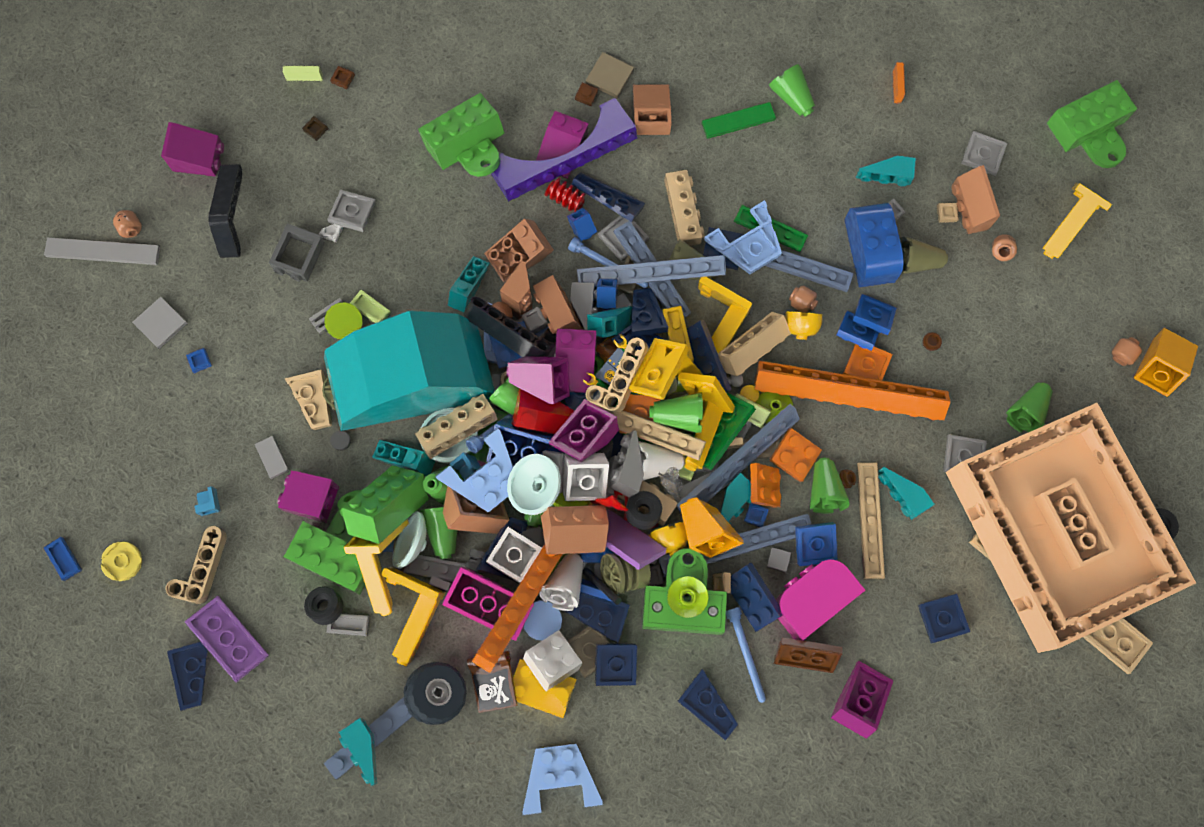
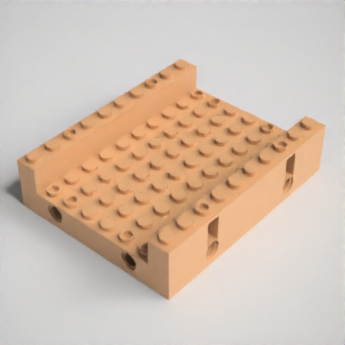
M1098 403L964 460L946 472L1038 653L1059 649L1196 584Z

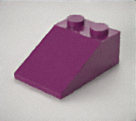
M554 111L536 161L556 158L576 149L585 141L588 135V123ZM571 171L561 175V177L568 179Z
M557 329L555 357H568L570 392L586 393L587 389L593 386L585 384L583 380L587 382L591 380V376L587 374L588 372L594 375L596 331Z
M584 399L551 438L549 444L582 462L607 445L619 431L617 416Z
M858 660L836 702L831 719L867 739L878 729L893 680Z

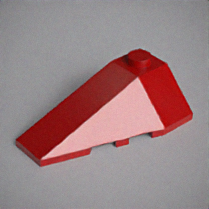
M519 388L512 425L556 434L573 414L574 410L561 402L549 404Z

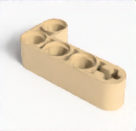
M640 338L631 339L608 390L596 385L590 386L586 391L587 400L611 412H621L631 394L629 386L649 350L647 343ZM641 346L642 349L636 351L635 347ZM634 362V368L631 371H627V364ZM626 380V387L619 389V382ZM600 391V398L594 400V392ZM617 398L618 405L612 408L610 403L612 399Z
M211 526L205 530L188 582L178 579L170 580L165 589L168 596L196 604L204 603L207 600L227 538L226 533L222 529ZM218 534V538H212L213 535ZM209 551H212V558L210 560H206V554ZM206 570V577L201 580L199 575L201 571ZM180 584L181 591L175 594L174 589ZM199 589L200 596L194 599L193 593Z

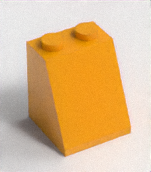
M1163 328L1154 337L1134 379L1168 397L1190 376L1198 346Z
M697 497L690 498L687 502L680 505L690 549L712 558L744 544L743 539L717 508Z

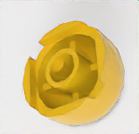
M786 311L785 319L790 333L796 335V339L807 340L808 336H814L821 329L823 314Z
M684 522L675 523L676 527H669V525L651 532L648 536L665 547L666 554L672 557L674 553L684 548L688 543Z

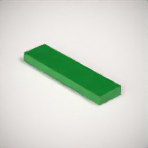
M768 102L702 120V126L706 138L709 139L775 121L776 117L771 103Z
M741 205L734 222L750 230L758 227V222L750 212L751 208ZM771 218L778 242L801 252L808 235Z

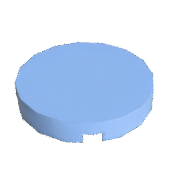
M543 600L534 602V606L524 624V630L535 640L543 641L560 630L563 618L561 611L552 607L553 603L549 601L545 603Z

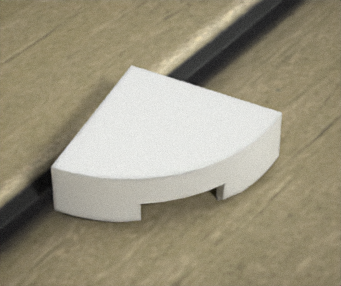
M333 224L326 228L324 227L318 235L337 243L343 226Z

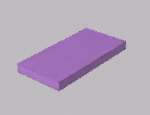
M610 509L606 510L609 522L607 548L638 570L666 554L665 547Z
M219 596L215 597L184 621L236 683L269 656Z

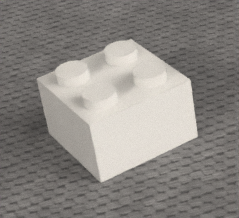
M594 453L582 462L568 454H564L563 495L566 501L606 498L609 463L604 453Z
M507 527L486 563L516 582L521 583L542 548Z
M559 630L527 650L523 658L546 692L577 672L582 665L581 660Z

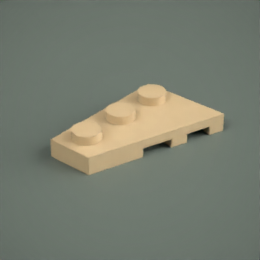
M317 370L285 378L293 391L295 399L299 402L311 429L317 430L332 426L329 404L323 397L322 392L325 381L324 371Z

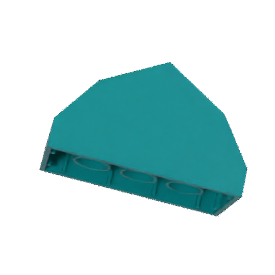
M407 311L353 331L324 351L325 366L341 431L431 414L446 408H456L465 405L473 397L482 394L490 402L489 398L495 392L479 329L469 322L467 318L456 313Z

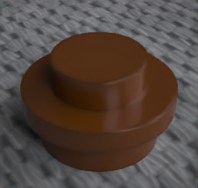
M930 332L923 337L922 343L927 350L936 351L940 348L942 339L937 333Z
M848 469L841 470L839 476L844 488H851L856 483L855 473Z

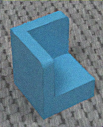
M465 452L450 463L452 468L459 470L464 480L481 468L476 457Z
M212 486L207 487L208 491L197 493L198 505L194 507L196 514L200 516L221 512L217 490Z

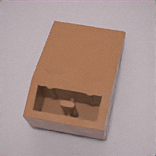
M633 85V113L637 135H670L671 104L669 85Z
M524 218L484 254L505 283L521 261L525 262L526 269L542 261L553 251V248L536 223Z

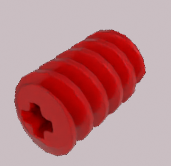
M561 178L553 180L548 185L545 196H550L551 200L556 199L557 204L562 203V207H568V210L571 212H576L583 207L586 193L583 192L579 196V189L572 192L573 185L566 188L567 182L565 181L560 184Z

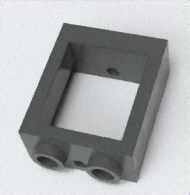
M287 224L269 264L273 271L279 275H284L285 273L296 281H301V279L308 281L325 241L321 235ZM290 238L312 245L301 269L280 262Z

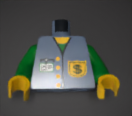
M620 334V337L623 339L621 343H617L614 340L615 345L618 347L617 350L595 376L592 373H587L591 376V380L589 382L583 380L585 384L600 386L608 390L628 345L622 334ZM634 362L627 364V371H631L634 368ZM626 380L619 382V389L626 387Z

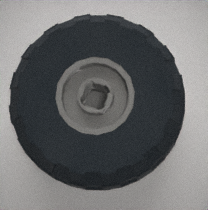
M430 662L418 667L408 677L404 686V703L408 712L419 722L429 725H439L452 720L461 712L466 701L467 688L464 678L456 668L447 663Z

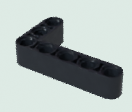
M241 164L220 165L209 211V226L220 258L241 256V246L233 222L242 183Z
M472 297L463 313L469 322L521 357H547L556 345L557 334H552L549 328L538 337L479 297Z

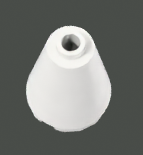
M639 442L644 471L642 481L681 470L685 465L686 459L683 454L662 446Z
M578 554L565 555L540 590L542 600L545 603L550 601L553 603L552 607L556 609L571 611L575 606L577 608L579 604L583 560Z

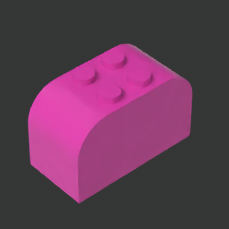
M826 560L815 567L811 564L799 574L801 576L800 579L795 577L784 585L786 590L776 599L783 615L778 619L793 639L804 640L862 594L865 589L851 571L837 560Z
M462 566L442 605L492 629L515 591ZM534 602L511 639L517 640L534 606Z

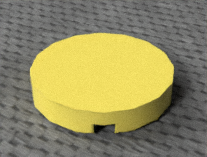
M129 542L111 544L106 548L101 557L102 571L107 577L116 581L131 579L138 573L142 564L141 552Z

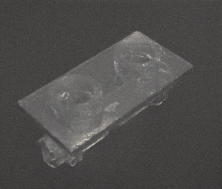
M671 467L664 475L659 472L658 475L664 487V492L681 499L679 492L683 488V482L679 476L678 469Z

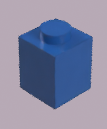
M584 208L567 216L575 236L581 241L589 239L597 232L590 213Z
M598 280L597 307L606 310L616 308L618 280Z

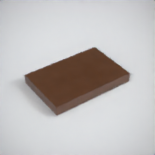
M782 637L774 656V664L834 673L842 655V647Z

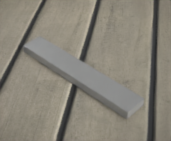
M47 237L44 255L50 258L158 265L160 247L158 245Z

